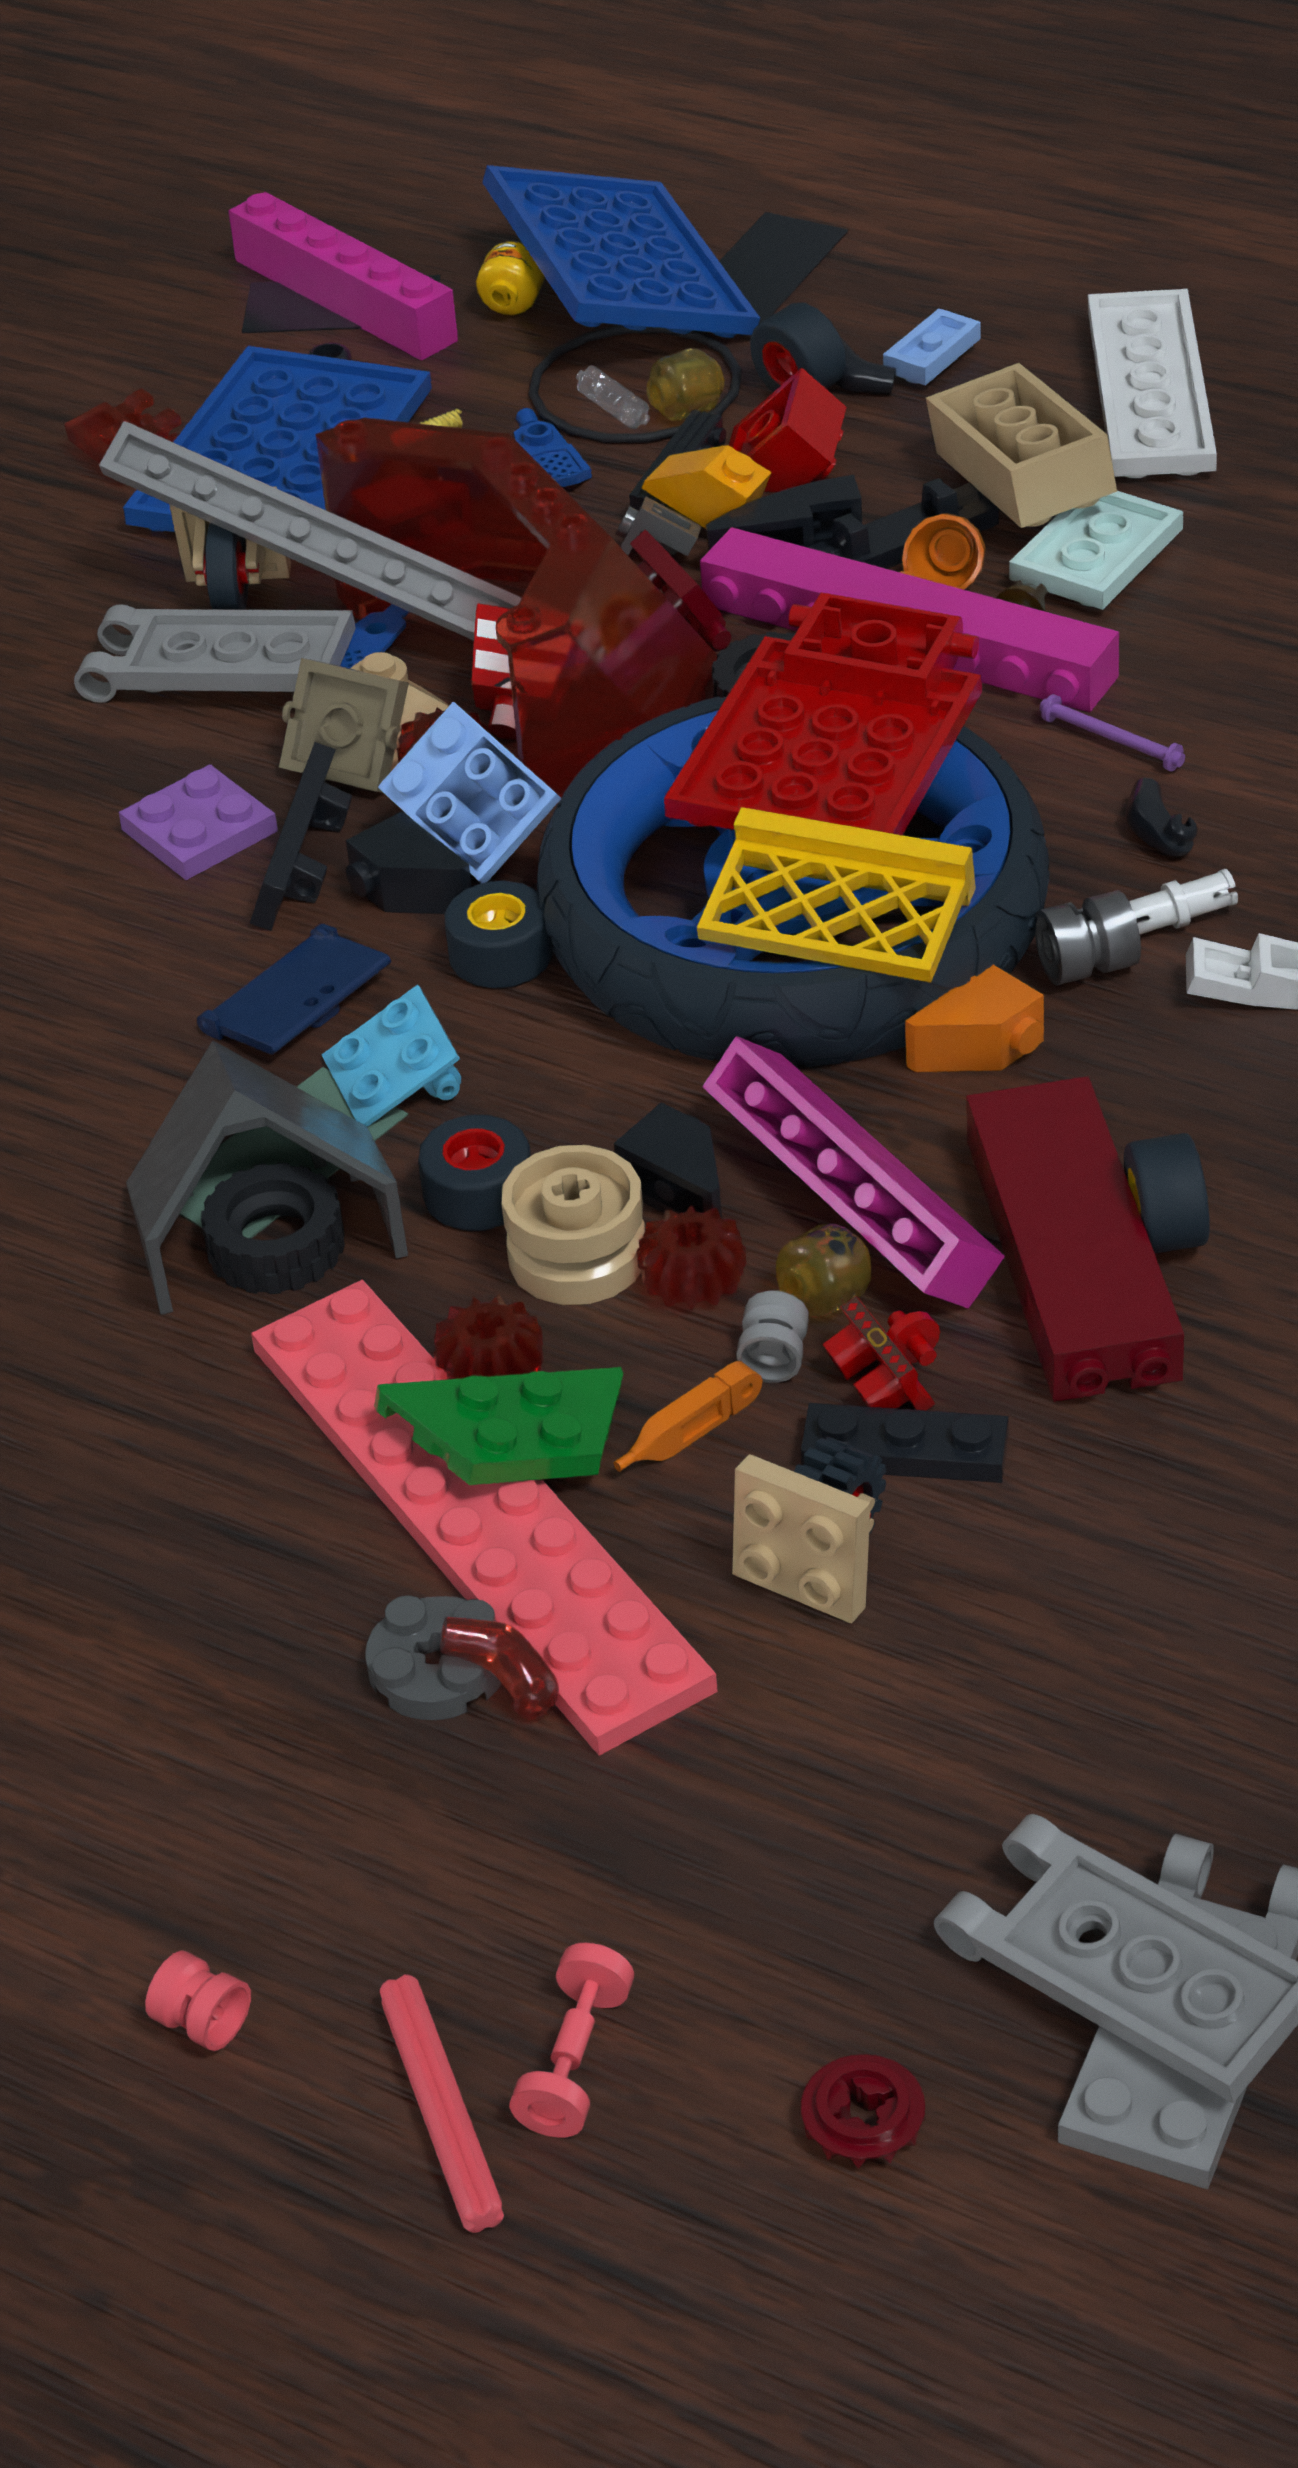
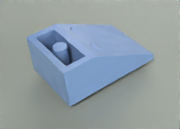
M454 701L378 786L411 819L467 862L470 873L481 883L488 882L561 800L558 794Z

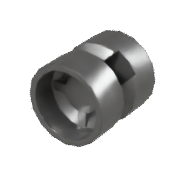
M1119 890L1086 898L1081 909H1077L1072 902L1036 912V946L1044 971L1054 985L1091 976L1094 966L1102 973H1107L1139 963L1141 941L1136 917L1127 897Z

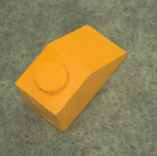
M729 445L669 455L644 480L642 489L706 529V524L731 510L761 498L772 472L754 462L749 456L738 452Z

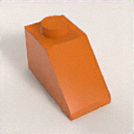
M993 964L977 977L975 975L971 977V980L965 985L951 989L905 1020L906 1067L914 1072L1002 1071L1023 1055L1034 1051L1039 1044L1044 1042V995Z

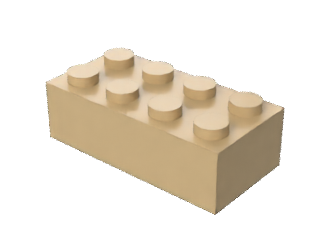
M1020 363L926 397L937 454L1021 528L1043 525L1052 516L1073 508L1090 507L1096 504L1099 498L1117 492L1108 435Z

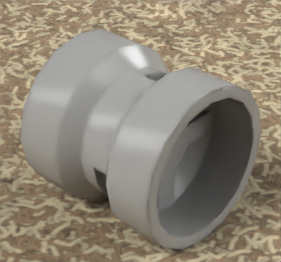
M783 1291L757 1293L747 1302L742 1320L743 1333L739 1339L736 1353L737 1361H742L761 1375L763 1382L779 1383L787 1381L797 1375L801 1368L803 1358L802 1341L807 1334L809 1313L804 1303L794 1295Z

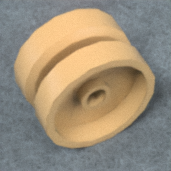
M590 1145L557 1146L535 1153L515 1166L504 1182L501 1204L504 1227L507 1231L509 1269L518 1286L537 1299L560 1305H583L614 1297L636 1281L646 1265L645 1223L642 1219L641 1180L631 1163L613 1151Z

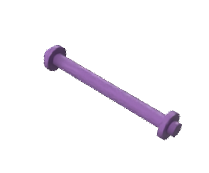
M1055 694L1050 695L1047 699H1043L1039 709L1044 721L1052 722L1058 718L1163 761V768L1170 772L1174 771L1177 767H1181L1185 761L1182 745L1173 743L1168 748L1063 706L1061 697Z

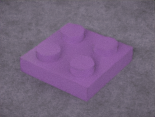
M212 765L191 772L187 777L154 794L147 795L141 801L119 812L122 830L185 880L278 831L275 813Z

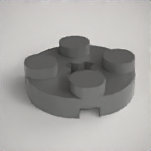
M412 1595L393 1599L385 1609V1618L374 1627L366 1645L369 1681L374 1691L377 1692L378 1689L381 1694L388 1698L390 1708L401 1715L414 1719L444 1720L468 1712L466 1703L478 1698L483 1692H485L486 1700L491 1697L501 1686L507 1670V1654L503 1631L495 1620V1613L491 1605L479 1599L466 1600L450 1596L418 1598ZM445 1651L452 1654L442 1655L439 1664L426 1663L425 1655L430 1652Z

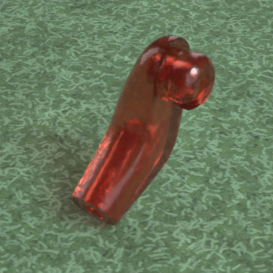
M445 1617L441 1631V1653L472 1662L494 1674L514 1698L511 1705L520 1717L530 1720L539 1719L547 1713L548 1709L555 1705L559 1695L558 1680L539 1652L520 1631L502 1622Z

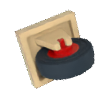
M169 504L186 582L196 581L197 586H207L212 610H245L248 599V584H260L261 579L290 578V558Z

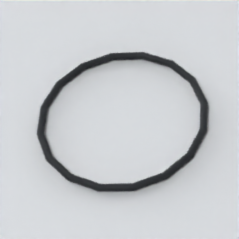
M618 325L586 332L554 348L533 370L528 394L540 417L568 435L602 443H649L673 437L680 426L649 433L611 434L572 426L549 412L538 394L542 374L559 356L589 341L625 333H665L697 340L721 354L732 371L730 391L713 410L709 411L711 414L721 415L739 395L742 369L728 347L702 332L692 330L689 334H678L666 328L647 327L645 330L636 331Z

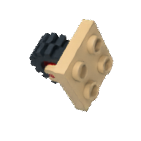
M826 1437V1440L821 1438L816 1441L815 1449L810 1447L804 1454L805 1464L803 1466L797 1464L794 1471L749 1454L735 1468L732 1575L852 1624L866 1608L869 1534L872 1533L876 1524L874 1519H872L875 1512H880L883 1500L878 1499V1497L886 1488V1480L882 1479L886 1473L885 1464L881 1463L883 1459L831 1437Z

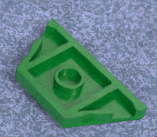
M621 1367L558 1372L534 1371L528 1374L489 1377L469 1376L461 1379L377 1385L374 1406L376 1411L384 1418L397 1413L413 1425L412 1440L429 1454L442 1458L446 1462L448 1469L468 1485L598 1475L605 1443L608 1440L616 1402L620 1395L624 1373Z

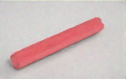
M408 1974L402 1975L397 1980L388 1979L381 1985L379 1990L382 1998L381 2004L462 2225L471 2233H479L485 2228L496 2227L501 2223L504 2216L501 2208L502 2201L418 1979Z

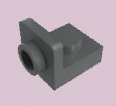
M645 497L639 510L629 506L620 522L615 535L623 538V541L617 553L627 558L632 549L629 543L646 529L670 555H676L678 551L688 556L698 538L701 526L656 501Z

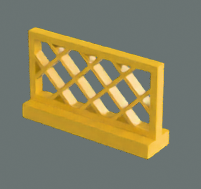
M741 807L733 824L736 837L735 842L697 925L698 939L932 982L962 905L969 906L976 889L971 847ZM743 866L773 871V873L749 884H746L740 876ZM803 877L830 881L831 883L803 895L794 881ZM784 886L793 900L765 912L756 898ZM865 887L887 891L889 894L861 905L852 892ZM841 897L850 911L823 923L814 909ZM918 898H926L945 903L942 907L920 916L910 902ZM746 904L754 915L753 918L737 925L719 922L722 913ZM899 907L908 922L881 933L872 919ZM803 914L812 927L797 935L779 933L775 926ZM861 925L870 937V939L857 945L848 946L838 944L833 936ZM918 935L927 946L922 959L897 955L892 949L893 946Z

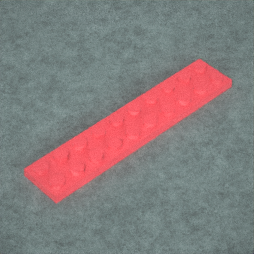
M363 1279L251 1333L254 1352L466 1600L479 1599L491 1605L495 1613V1620L503 1631L507 1649L599 1756L718 1692L716 1673L542 1479L468 1485L448 1469L446 1462L442 1458L429 1454L412 1440L413 1425L397 1413L384 1418L376 1411L374 1403L377 1385L448 1380L452 1378Z

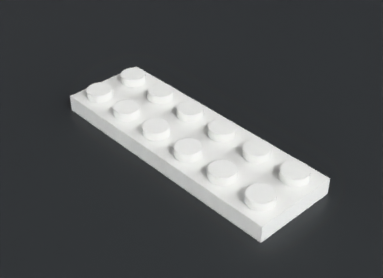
M1188 289L1088 294V316L1105 433L1108 435L1114 476L1137 479L1156 474L1177 473L1179 475L1191 476L1199 472L1216 471L1217 452Z

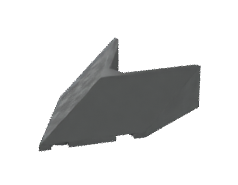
M212 1041L126 1182L160 1314L171 1313L173 1308L159 1247L188 1198L194 1196V1188L224 1137L239 1132L267 1126L309 1150L315 1169L326 1167L327 1160L348 1172L351 1182L362 1180L371 1185L396 1259L408 1256L397 1182L367 1126L219 1043Z

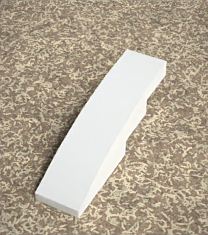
M1259 933L1251 951L1193 937L1186 952L1187 994L1245 1005L1298 1010V942Z

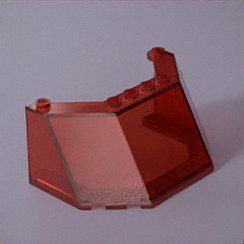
M373 418L343 421L337 424L335 428L315 434L326 511L479 579L487 578L519 582L522 574L534 575L519 604L498 618L495 625L496 637L508 653L518 758L561 798L576 775L591 759L616 739L620 740L624 734L662 714L681 707L686 708L689 704L706 699L705 689L709 680H712L713 661L717 660V654L611 536L510 434ZM335 579L337 596L349 610H352L353 615L359 621L370 613L384 612L392 605L387 601Z

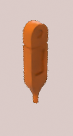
M735 1361L715 1373L714 1378L709 1377L650 1417L628 1453L613 1462L614 1467L620 1472L634 1462L642 1460L663 1461L673 1457L728 1420L729 1415L734 1416L751 1404L762 1388L763 1380L761 1375L742 1361Z

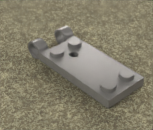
M115 605L106 612L98 629V639L101 645L109 652L125 656H112L99 651L87 654L75 675L74 684L81 696L96 703H104L111 700L117 690H144L151 693L163 690L294 692L301 658L338 666L341 665L356 629L352 610L135 609L128 605ZM112 625H121L127 628L132 635L121 634ZM89 672L99 673L109 682L98 681Z
M1028 1814L1004 1840L1002 1847L1006 1857L1014 1867L1026 1877L1035 1881V1885L1006 1917L993 1910L979 1897L965 1891L958 1892L934 1919V1927L940 1938L961 1957L974 1962L984 1958L1224 2099L1234 2103L1298 2025V1962L1061 1832L1047 1819L1039 1815ZM1088 1930H1100L1106 1934L1103 1939L1094 1943H1080L1078 1941L1080 1936Z
M1175 1834L1168 1846L1158 1885L1296 1961L1298 1955V1868L1285 1864L1282 1865L1272 1890L1266 1918L1200 1899L1210 1874L1214 1846L1208 1842ZM1099 2026L1058 2124V2143L1208 2190L1247 2087L1236 2101L1231 2103Z

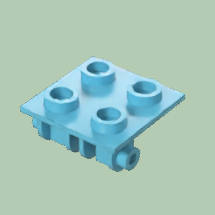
M418 984L400 998L392 1001L385 1009L355 1031L343 1037L337 1044L322 1054L355 1120L367 1127L421 1087H424L433 1097L441 1100L454 1098L460 1090L461 1075L453 1065L460 1060V1057Z

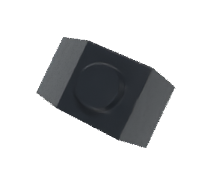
M400 812L346 840L349 865L346 867V876L349 884L356 894L361 897L366 896L384 912L445 914L452 899L465 889L472 887L469 864L404 812Z
M661 1102L614 1142V1153L631 1163L639 1176L643 1203L716 1239L723 1233L720 1185L710 1126L702 1123L694 1116L686 1115Z

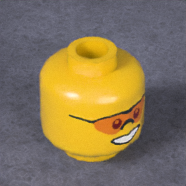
M507 241L497 244L488 252L476 279L477 293L482 302L491 310L502 315H518L527 311L534 304L545 276L522 243Z

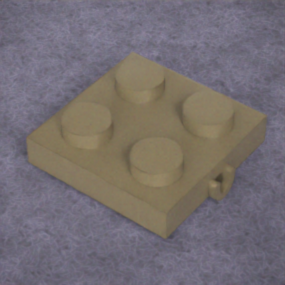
M301 658L293 700L285 704L282 712V719L288 725L279 768L303 773L314 742L336 749L327 774V780L382 792L378 786L391 772L394 752L397 748L398 733L401 730L400 724L409 682L317 660ZM292 708H295V715L293 718H290V711Z

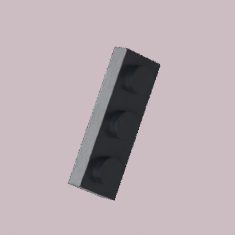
M809 1403L801 1445V1465L805 1464V1452L810 1447L815 1449L816 1441L821 1438L826 1440V1437H831L882 1458L881 1463L885 1464L886 1468L884 1475L1003 1483L1009 1436V1416Z

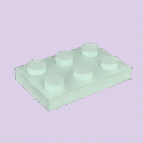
M1117 491L1099 498V501L1090 507L1073 508L1062 512L1009 561V579L1016 582L1020 580L1023 584H1033L1035 586L1043 584L1050 593L1077 601L1084 606L1103 610L1183 529V511Z

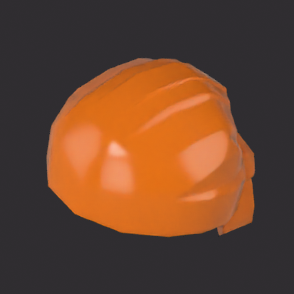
M948 513L929 517L913 528L907 538L902 556L904 571H900V573L965 590L977 580L984 567L986 546L979 530L966 518Z

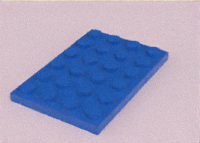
M486 166L483 185L573 320L588 327H598L601 323L618 324L636 331L645 330L647 327L666 328L678 334H689L692 330L705 331L724 338H732L736 334L752 335L754 328L758 326L760 321L759 315L661 182Z
M247 346L173 443L272 487H277V489L341 517L351 504L349 490L366 483L394 443L392 436L398 430L405 428L431 391L430 372ZM136 490L124 505L123 511L126 525L144 527L157 532H175L168 503Z

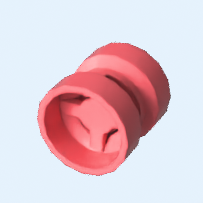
M181 1950L167 1958L155 1973L145 1999L146 2013L149 2018L168 2028L184 2027L191 2041L208 2050L217 2051L224 2048L242 2027L251 2003V1989L246 1982L231 1974L222 1972L215 1975L211 1973L210 1967L205 1960L190 1952Z

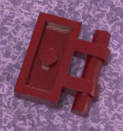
M645 529L629 543L643 560L636 567L637 570L657 592L662 588V596L667 601L669 608L679 618H687L690 621L692 633L701 642H709L717 650L726 648L730 644L732 636L726 629V622L721 616V612L693 578Z

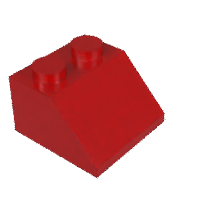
M801 368L734 426L729 446L749 456L754 462L772 472L764 492H779L808 484L812 480L814 482L823 480L832 471L837 461L834 454L837 444L844 433L841 427L846 406Z

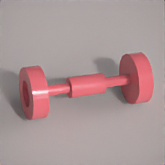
M577 1943L567 1947L562 1954L556 1971V1981L562 1991L578 2003L576 2008L567 2010L550 2057L551 2061L555 2064L553 2073L534 2071L522 2075L517 2080L509 2103L513 2116L522 2125L536 2133L550 2137L566 2138L578 2134L584 2126L590 2109V2099L578 2084L568 2079L570 2070L578 2069L581 2064L595 2023L594 2017L590 2014L592 2007H617L623 2004L629 1995L634 1980V1970L629 1961L615 1950L595 1943Z

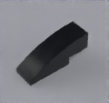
M848 475L819 480L788 488L727 512L706 524L708 552L731 527L799 546L809 547L832 537L833 520L852 513L862 523V500L855 476Z

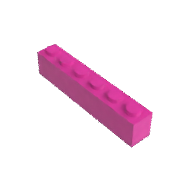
M267 192L254 194L245 202L228 210L235 260L244 266L361 326V329L421 361L458 341L453 289Z
M738 1036L734 1038L702 1087L923 1293L969 1309L1005 1256L782 1054Z

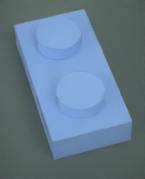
M938 308L883 354V365L896 368L895 376L904 378L910 383L927 385L981 339L980 321Z

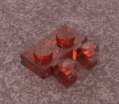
M140 388L130 394L123 403L115 407L104 402L64 425L68 440L100 464L124 421L171 442L175 441L178 434L172 433L169 436L168 434L172 429L180 426L182 422L180 415L170 408L165 409L155 417L149 413L141 415L146 408L154 405V400L151 394Z

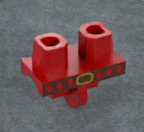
M857 1296L842 1305L841 1309L850 1323L822 1345L835 1366L847 1380L875 1360L877 1361L879 1366L853 1384L867 1407L897 1409L907 1401L915 1410L927 1411L934 1406V1400L917 1380L918 1373L912 1364L919 1362L922 1366H927L936 1359L937 1354L934 1347L940 1337V1329L936 1321L926 1312L917 1311L905 1315L903 1311L899 1310L889 1316L887 1322L890 1328L886 1333Z

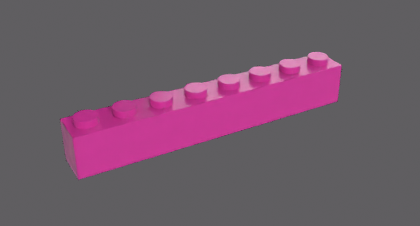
M733 527L700 560L702 590L717 609L797 631L799 628L789 626V613L792 605L798 604L812 607L820 593L823 592L960 616L963 621V634L978 636L979 649L975 659L959 656L953 670L980 674L982 683L1042 700L1055 694L1061 697L1062 705L1089 713L1119 677V631Z

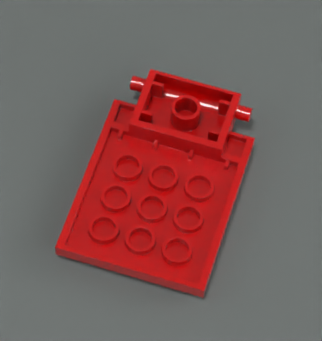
M821 592L812 607L798 604L792 605L789 613V626L799 629L791 641L767 636L763 638L665 795V817L685 820L699 827L711 825L734 830L733 824L741 807L891 834H904L982 693V678L980 674L953 670L959 656L975 659L979 649V637L963 634V621L960 616Z

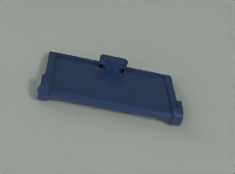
M321 923L311 930L310 937L212 1011L206 1010L197 1017V1024L201 1031L210 1037L221 1040L224 1036H227L273 1055L309 1026L313 1028L320 1027L340 1011L339 1003L391 963V958L385 953L340 937L336 928Z

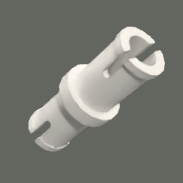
M1222 869L1218 873L1181 885L1176 880L1162 884L1161 891L1129 901L1136 917L1139 934L1171 924L1176 929L1189 925L1193 917L1223 907L1237 905L1238 893L1235 891L1229 893L1227 890L1236 887L1232 875L1227 869Z

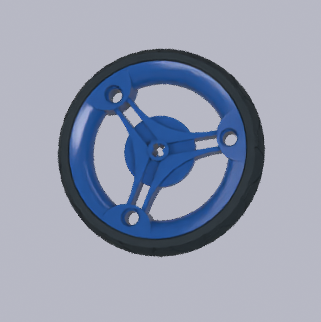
M720 696L689 704L686 708L681 707L662 714L624 734L620 740L616 739L576 775L564 792L545 829L539 854L537 891L539 892L541 909L544 908L545 929L554 945L552 950L565 972L594 1005L608 1017H614L615 1022L629 1031L657 1045L674 1051L678 1049L683 1054L711 1061L714 1059L720 1061L736 1036L782 1054L795 1067L799 1065L813 1067L838 1064L844 1060L850 1062L906 1047L905 1020L951 989L965 985L971 980V977L974 975L977 977L993 964L1011 974L1035 937V924L1037 923L1035 915L1037 911L1044 909L1050 876L1048 871L1050 867L1049 852L1045 845L1043 825L1039 811L1028 790L1005 759L1002 760V756L988 742L963 726L916 810L917 813L926 817L943 830L940 838L920 839L972 848L976 886L969 906L962 905L931 983L818 961H751L763 951L698 939L697 925L705 907L692 920L669 916H639L625 895L624 874L638 847L664 825L669 827L694 826L685 820L665 817L664 797L727 698H720ZM716 827L720 836L708 850L704 862L705 888L709 898L735 842L734 830ZM743 866L740 876L746 884H749L773 873V871ZM803 877L794 881L803 895L831 883L830 881ZM784 886L756 898L765 912L793 900ZM865 887L852 892L861 905L889 894L887 891ZM841 897L814 909L823 923L850 911ZM918 898L910 903L912 906L942 907L945 902ZM743 904L722 913L719 922L737 925L753 918L754 915L747 905ZM803 914L775 926L779 933L788 935L799 934L812 928ZM918 935L893 946L892 949L897 955L922 959L927 946Z

